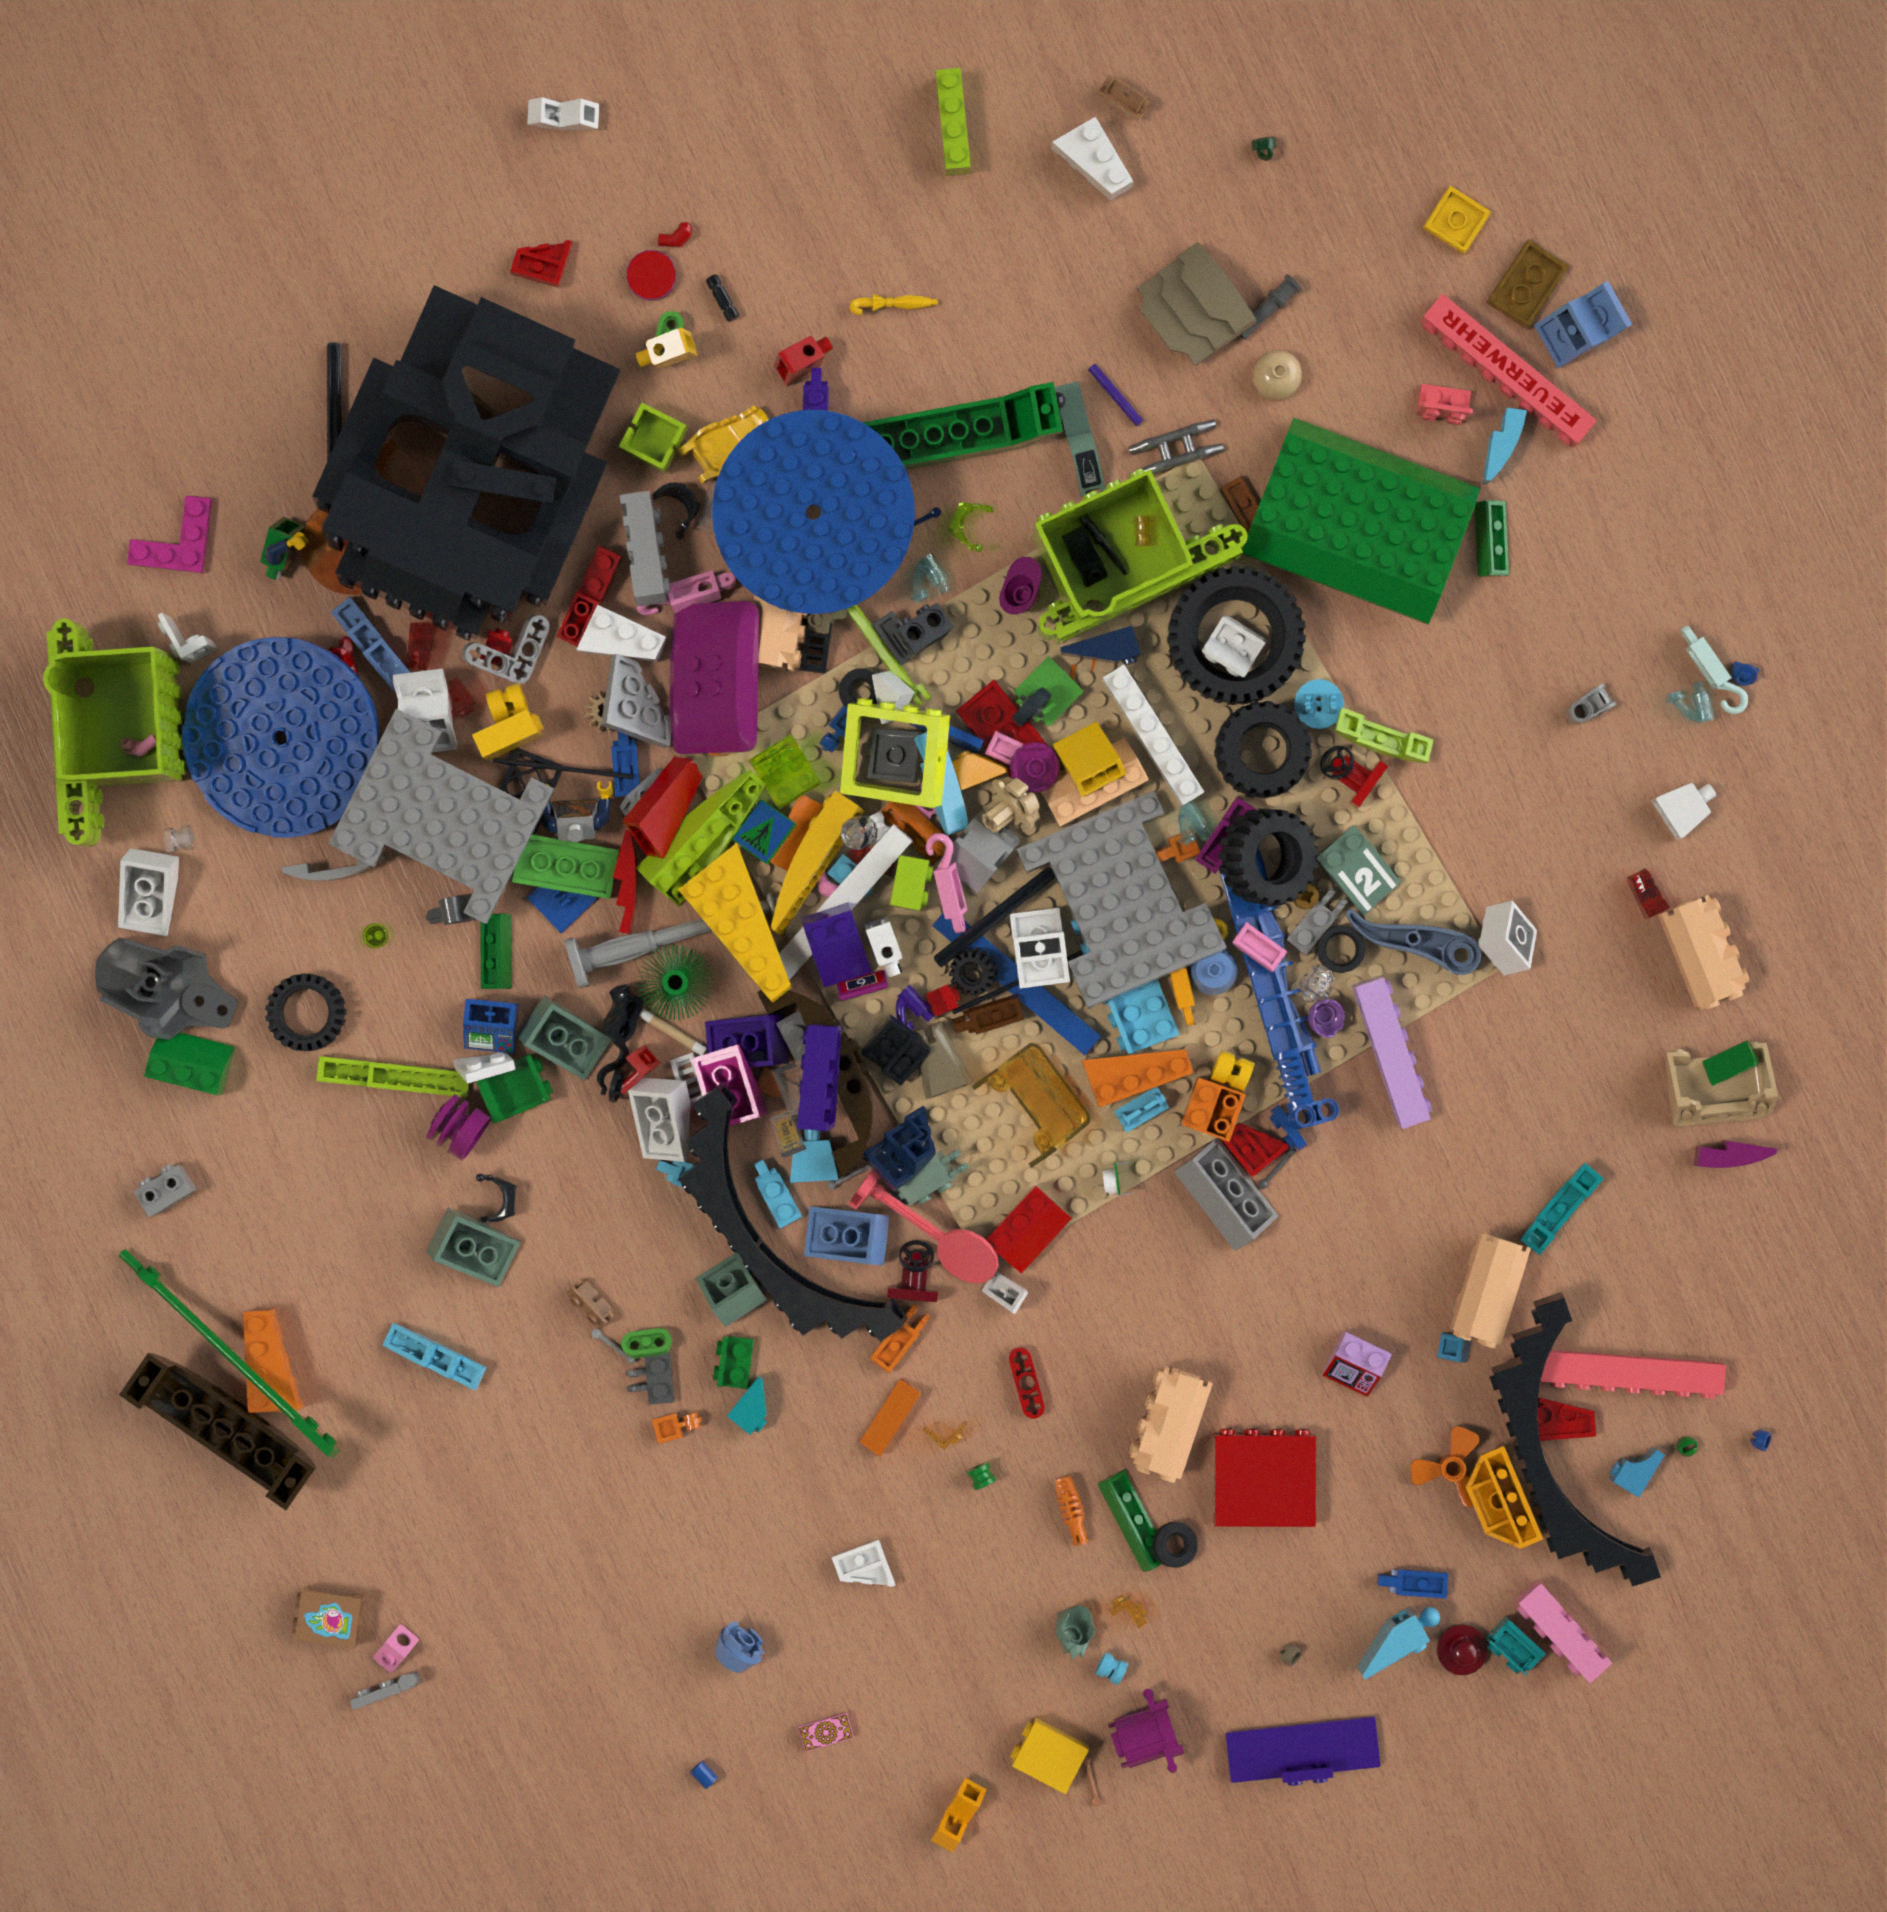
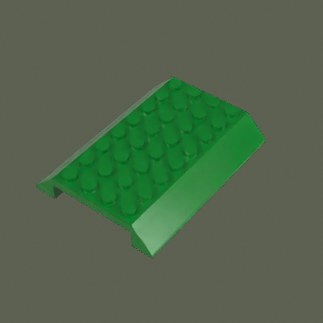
M1293 417L1248 532L1247 541L1242 548V554L1429 625L1447 582L1481 488Z

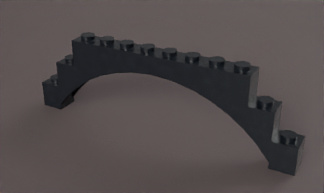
M723 1081L720 1082L694 1104L698 1116L708 1123L686 1141L689 1144L690 1152L695 1157H699L700 1161L687 1169L679 1178L683 1189L688 1194H692L697 1201L698 1208L703 1213H707L711 1218L715 1230L725 1236L730 1249L738 1253L743 1259L745 1268L749 1272H753L759 1279L760 1287L765 1292L770 1293L774 1299L775 1306L781 1312L784 1311L788 1316L794 1330L799 1331L804 1336L820 1323L827 1320L830 1330L834 1334H838L842 1339L865 1323L869 1334L874 1338L876 1337L880 1342L904 1326L908 1319L893 1298L888 1302L864 1300L840 1294L810 1281L780 1259L762 1240L749 1221L737 1195L729 1164V1122L732 1107L738 1100Z
M1562 1292L1533 1301L1535 1309L1531 1310L1535 1324L1541 1325L1512 1334L1514 1342L1510 1343L1514 1357L1520 1356V1358L1491 1367L1494 1375L1489 1376L1494 1391L1498 1389L1502 1398L1497 1401L1502 1414H1508L1510 1422L1505 1424L1510 1437H1516L1518 1445L1513 1447L1518 1461L1524 1460L1526 1468L1522 1469L1526 1484L1532 1483L1534 1491L1530 1492L1534 1507L1540 1506L1542 1514L1538 1515L1542 1530L1548 1529L1550 1537L1546 1538L1550 1553L1556 1552L1558 1559L1583 1552L1587 1567L1592 1565L1595 1573L1619 1566L1624 1580L1629 1579L1632 1587L1661 1578L1650 1547L1642 1549L1626 1543L1595 1525L1571 1503L1550 1472L1539 1438L1537 1420L1538 1394L1548 1355L1565 1324L1571 1322L1572 1318Z

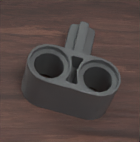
M472 894L438 900L440 907L428 910L426 920L430 924L443 922L444 925L475 920V918L463 913Z

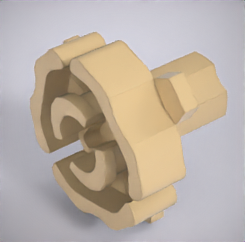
M1004 777L1002 780L995 779L992 782L993 787L991 788V791L994 793L991 796L994 806L982 814V822L986 828L995 833L1009 823L1017 829L1019 827L1023 830L1027 828L1032 829L1034 823L1040 818V806L1035 794L1032 792L1027 794L1028 786L1018 778Z

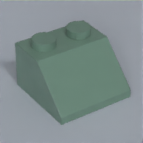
M734 1253L696 1278L712 1311L725 1327L767 1301L756 1278L745 1268L743 1259L738 1253Z

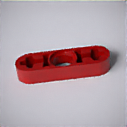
M1016 1347L1009 1354V1363L1022 1411L1026 1417L1036 1419L1043 1414L1045 1406L1032 1357L1026 1348ZM1017 1352L1027 1355L1024 1365L1025 1369L1030 1366L1031 1371H1023L1016 1375L1015 1370H1020L1019 1363L1013 1361ZM1023 1376L1033 1378L1034 1385L1031 1389L1024 1390L1020 1387L1019 1381ZM1037 1391L1038 1395H1033L1035 1404L1040 1403V1407L1037 1408V1413L1032 1414L1031 1410H1026V1407L1030 1405L1028 1397L1023 1399L1022 1394L1028 1395Z

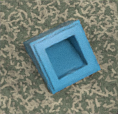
M1441 1333L1437 1357L1466 1363L1471 1341L1456 1337V1335Z

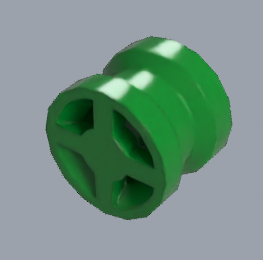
M988 1461L966 1471L968 1477L973 1480L972 1486L974 1490H979L997 1481L995 1475L991 1474L989 1470L991 1466Z

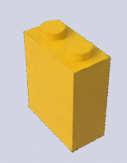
M526 709L474 733L472 736L482 758L490 761L517 747L519 748L543 737L541 730L544 729V726L536 713L533 714Z
M1097 721L1052 744L1059 761L1082 798L1127 774L1120 757Z
M1034 1717L1032 1723L1028 1721L1021 1735L1024 1738L1021 1744L1016 1743L1010 1754L1012 1767L1066 1795L1089 1751L1088 1744Z

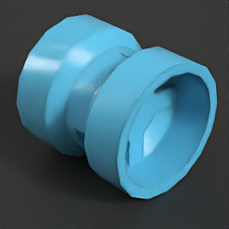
M1105 1652L1097 1665L1095 1675L1101 1678L1107 1677L1111 1683L1118 1686L1127 1670L1128 1663L1123 1660H1116L1112 1654Z

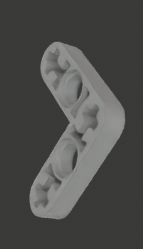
M530 615L524 622L511 657L482 644L470 642L463 647L462 658L466 663L510 682L526 683L531 677L548 634L549 622L544 616ZM539 621V625H541L542 628L541 630L535 631V628L532 626V623ZM527 634L533 635V637H538L537 641L531 638H526ZM526 642H530L533 645V652L530 656H525L522 653V646ZM476 649L477 653L486 657L484 660L479 658L472 659L469 651ZM495 656H499L502 659V666L498 670H493L490 664ZM518 657L529 661L528 664L517 661ZM520 668V670L523 672V676H518L516 678V674L513 673L514 669Z

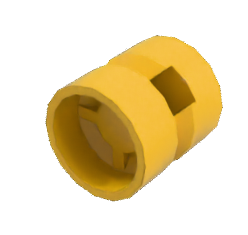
M519 682L506 686L505 691L496 689L486 693L487 703L495 723L509 718L510 715H516L526 709L529 710L525 694Z
M1221 1050L1212 1070L1210 1080L1222 1085L1227 1082L1230 1088L1243 1093L1255 1063L1243 1058L1236 1060L1235 1055ZM1233 1069L1238 1071L1236 1075L1231 1074Z

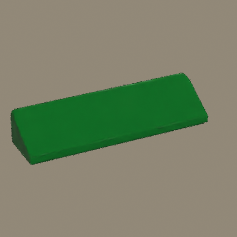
M1123 1469L1100 1481L1098 1487L1143 1572L1151 1571L1162 1563L1155 1557L1152 1549V1541L1156 1530L1125 1470Z

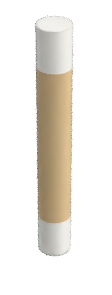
M643 1008L638 1017L700 1056L707 1050L705 1046Z

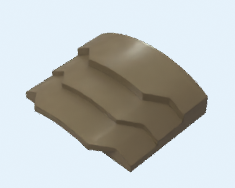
M1198 242L1178 255L1176 260L1137 288L1143 297L1141 313L1163 340L1167 348L1173 352L1185 353L1194 366L1256 324V318L1238 290L1216 261Z

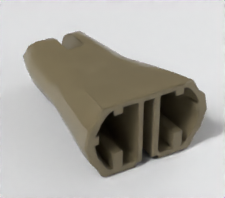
M940 1021L930 1025L932 1036L936 1040L932 1044H929V1038L925 1034L923 1027L914 1030V1033L931 1048V1051L920 1063L926 1099L973 1083L969 1072L958 1056Z

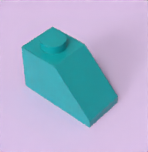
M761 1375L757 1377L727 1415L728 1418L749 1435L754 1430L759 1433L767 1423L764 1419L767 1415L764 1378Z

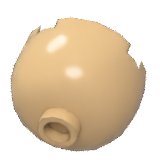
M1282 350L1265 353L1257 360L1252 372V381L1260 396L1271 401H1282L1295 394L1302 379V370L1298 360L1294 355Z

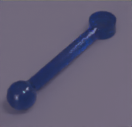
M937 507L933 508L931 513L915 520L914 526L932 517H940L941 510Z

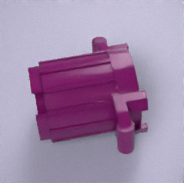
M1145 1689L1143 1696L1147 1699L1149 1708L1113 1719V1722L1108 1723L1109 1729L1115 1727L1117 1731L1111 1734L1119 1758L1125 1756L1127 1761L1121 1763L1122 1769L1126 1767L1132 1768L1166 1757L1168 1771L1175 1773L1178 1770V1766L1174 1762L1173 1757L1185 1753L1182 1745H1178L1167 1712V1708H1169L1167 1699L1155 1702L1152 1690Z

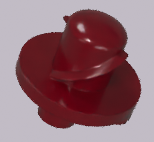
M1454 1624L1449 1626L1439 1637L1436 1648L1437 1657L1447 1671L1456 1675H1469L1479 1670L1484 1664L1487 1657V1644L1483 1635L1474 1627L1465 1624Z

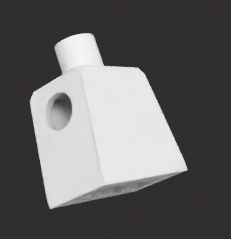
M1689 783L1653 798L1651 802L1674 838L1679 840L1685 837L1711 813L1706 802L1716 797V793L1710 784L1697 790L1693 783Z
M888 915L865 923V929L879 967L884 965L888 977L902 973L898 960L903 957ZM884 947H890L891 951L889 953H883L882 949Z

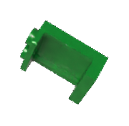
M533 1054L526 1055L514 1061L515 1070L476 1081L494 1124L552 1100L550 1095L554 1092L549 1080L544 1081L541 1071L544 1068L539 1057L534 1058Z

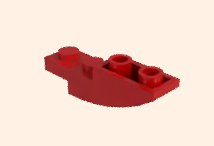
M602 545L598 546L556 637L578 647L597 605H602L609 591L622 555Z

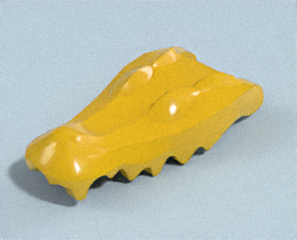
M755 405L751 406L738 416L734 415L720 422H713L704 426L686 444L678 448V452L682 457L690 452L693 454L705 471L698 477L701 484H704L718 477L724 462L734 447L749 432L768 421L769 418L762 409Z

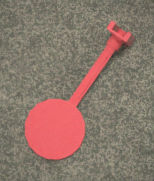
M874 1169L869 1172L848 1203V1205L857 1210L871 1196L876 1201L880 1200L938 1241L937 1253L943 1267L962 1281L975 1284L987 1282L994 1277L998 1269V1256L992 1245L982 1236L963 1229L950 1230L947 1233H943L885 1191L886 1188L878 1183L881 1177Z

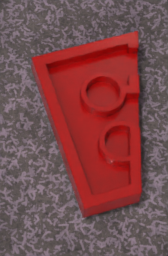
M1538 1397L1537 1420L1540 1441L1596 1437L1595 1412L1593 1410Z

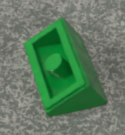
M1748 1040L1703 1060L1702 1063L1711 1086H1714L1756 1066L1759 1060Z

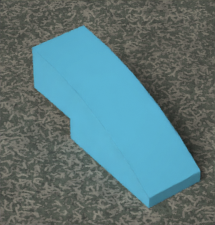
M1506 408L1503 411L1500 432L1493 431L1489 436L1482 484H1488L1511 456L1522 432L1527 410Z

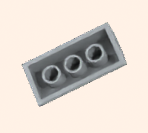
M1219 1138L1212 1140L1174 1171L1234 1251L1254 1240L1278 1217L1277 1213Z

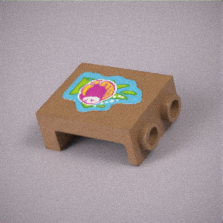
M305 1587L301 1593L298 1592L295 1607L299 1608L298 1618L295 1617L292 1624V1633H295L294 1640L355 1649L359 1643L365 1595L355 1594L351 1596L311 1590V1587Z

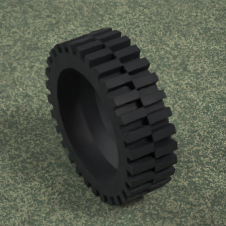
M1231 566L1229 569L1224 567L1218 568L1215 572L1211 573L1210 571L1204 574L1202 578L1195 580L1178 600L1168 625L1167 644L1170 647L1169 655L1174 661L1173 666L1175 670L1179 671L1181 674L1180 678L1183 682L1186 681L1190 685V689L1194 692L1195 690L1201 693L1200 696L1205 699L1208 697L1214 699L1213 702L1216 703L1226 702L1227 705L1241 703V705L1252 701L1257 702L1273 694L1291 677L1300 663L1299 660L1304 651L1303 644L1306 642V634H1304L1305 620L1302 621L1301 615L1303 612L1301 607H1297L1295 603L1297 599L1294 594L1291 596L1287 592L1289 588L1285 584L1281 586L1277 582L1278 578L1275 576L1269 577L1265 575V571L1259 569L1257 572L1252 570L1253 567L1245 566L1244 569L1238 568L1239 566ZM1239 600L1254 605L1266 616L1271 626L1272 645L1268 656L1260 666L1247 672L1245 677H1237L1215 669L1206 661L1199 648L1198 630L1203 617L1211 608L1225 601Z

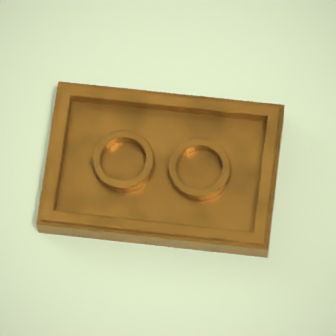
M1528 239L1486 303L1528 330L1570 266Z

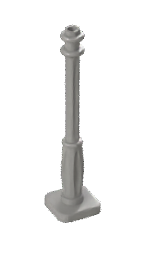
M768 893L766 895L767 899L759 902L764 915L771 913L774 916L778 896L773 897L771 893ZM700 918L656 932L647 930V932L618 937L589 949L586 947L580 949L576 938H569L564 941L578 988H583L590 985L588 973L592 972L594 968L623 963L651 951L655 952L659 946L711 931V929Z

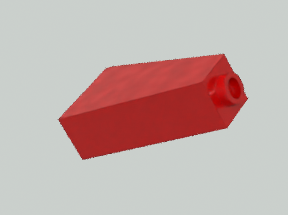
M674 756L622 821L648 856L661 859L666 856L703 778L697 769L696 762L690 758Z

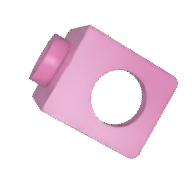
M399 1625L373 1656V1659L388 1672L393 1673L419 1639L403 1625ZM397 1635L406 1636L409 1640V1645H400L397 1642Z

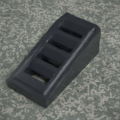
M830 623L829 633L825 635L811 633V630L806 629L801 671L826 673L832 623ZM810 639L824 640V645L810 643ZM809 649L822 650L823 655L808 652ZM807 659L821 660L822 664H808Z

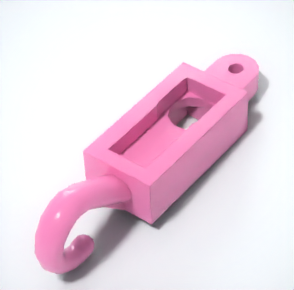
M713 570L670 583V593L666 595L667 602L659 604L671 605L675 614L692 604L709 603L722 599L720 592L735 586V576L729 572L715 576ZM712 584L711 589L699 592L700 587ZM646 606L637 607V611L642 615H652L659 611L657 606L653 608H645Z
M936 833L927 840L926 851L928 855L932 856L934 854L932 849L934 842L941 841L945 844L944 856L933 872L945 919L952 920L955 933L965 932L963 914L967 911V906L956 862L950 863L953 853V842L948 836Z

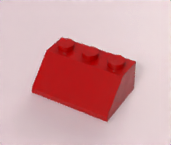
M1034 1185L985 1240L992 1245L994 1250L1004 1260L1022 1274L1072 1218L1038 1186Z

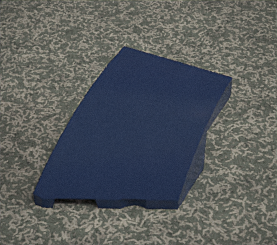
M921 1106L906 1115L902 1124L885 1133L882 1141L863 1153V1158L893 1192L911 1180L936 1154L934 1141L931 1138V1129L926 1117V1108Z

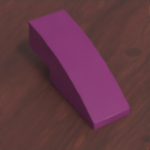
M1236 796L1200 850L1195 861L1216 874L1219 866L1222 865V860H1218V852H1222L1223 846L1220 845L1222 837L1226 838L1227 836L1225 830L1229 825H1235L1234 819L1239 815H1244L1246 811L1257 809Z
M1722 1140L1721 1150L1696 1146L1693 1166L1731 1168L1748 1165L1777 1154V1149Z

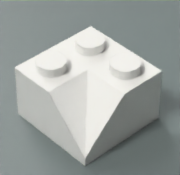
M1513 901L1486 907L1485 916L1482 921L1481 937L1479 938L1481 951L1489 957L1493 965L1504 976L1530 970L1537 929Z

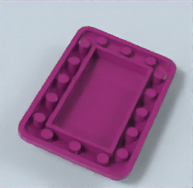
M733 601L692 604L674 614L670 654V719L672 747L677 753L749 752L754 749L757 743L759 609L754 602Z

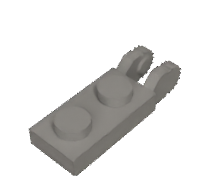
M1333 887L1309 910L1286 938L1290 944L1304 955H1307L1322 934L1338 917L1336 915L1348 902V899L1343 897L1337 902L1332 911L1324 905L1335 895L1336 889Z
M410 1672V1674L407 1673L400 1676L397 1683H394L393 1679L380 1683V1689L371 1692L370 1688L356 1692V1698L350 1700L352 1709L355 1710L419 1685L421 1676L417 1672Z

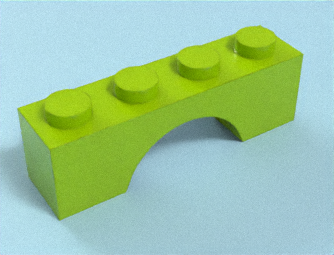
M961 68L936 70V86L946 176L971 174Z

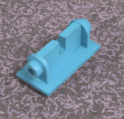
M1154 1087L1118 1108L1114 1113L1127 1133L1170 1107L1158 1087Z

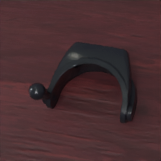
M678 482L667 483L652 494L653 500L655 501L663 496H671L677 498L685 505L688 519L680 525L681 529L676 532V538L682 539L685 530L690 526L689 523L698 514L702 503L696 500L692 491L686 488V484Z
M477 1174L476 1180L478 1182L483 1180L492 1181L500 1187L503 1193V1203L499 1212L491 1217H481L482 1222H498L515 1216L517 1185L501 1178L493 1177V1175Z

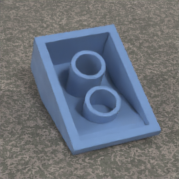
M810 1206L804 1256L884 1266L890 1216Z

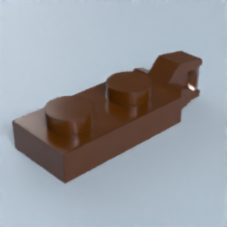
M1014 994L969 1008L963 1012L962 1016L952 1019L956 1034L968 1030L969 1033L976 1032L977 1035L1024 1020L1018 997Z

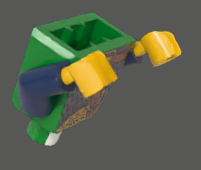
M283 517L270 526L260 559L262 564L268 566L265 575L270 579L279 580L282 571H285L294 563L297 552L309 542L307 539L309 537L308 533L312 531L317 537L322 532L324 523L321 520H314L308 526Z

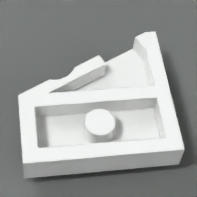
M502 1052L453 1060L455 1070L467 1084L515 1070L513 1059L507 1053Z

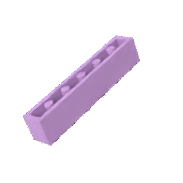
M1379 975L1351 985L1397 1125L1404 1129L1430 1120L1431 1104L1427 1097H1423L1421 1089L1424 1088V1083L1420 1074L1416 1075L1413 1065H1416V1059L1412 1050L1408 1051L1405 1042L1409 1041L1408 1035L1404 1027L1400 1028L1397 1018H1400L1401 1014L1397 1004L1392 1003L1390 994H1393V990L1389 980H1385L1384 977Z

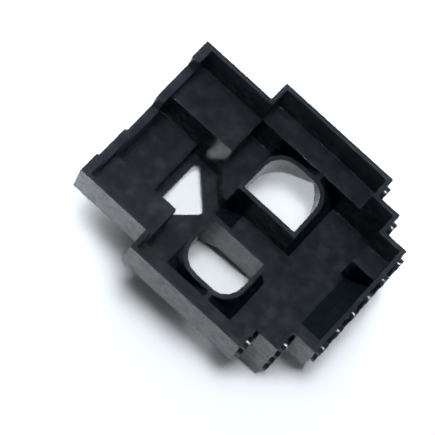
M433 285L401 360H396L394 366L373 357L312 495L313 501L317 505L316 508L328 513L322 526L323 535L328 546L342 552L343 548L345 549L335 572L336 578L339 579V584L351 590L356 586L362 589L363 595L377 600V597L386 600V605L394 609L400 610L401 607L408 609L409 615L423 621L424 617L432 620L433 626L446 631L449 627L456 631V636L470 641L471 638L477 639L488 612L491 613L492 619L505 624L506 620L512 622L523 595L527 597L526 601L539 607L541 603L546 605L606 470L608 462L586 453V450L618 380L621 369L575 349V339L483 297L480 298L477 305ZM469 366L533 395L534 401L490 419L482 420L463 376L462 368ZM413 421L421 423L448 435L422 496L384 479L376 468L377 458L388 434L395 426L403 422ZM499 458L532 474L555 477L556 484L553 503L542 502L534 524L528 532L513 535L498 531L472 519L483 492L450 486L454 460L495 467Z

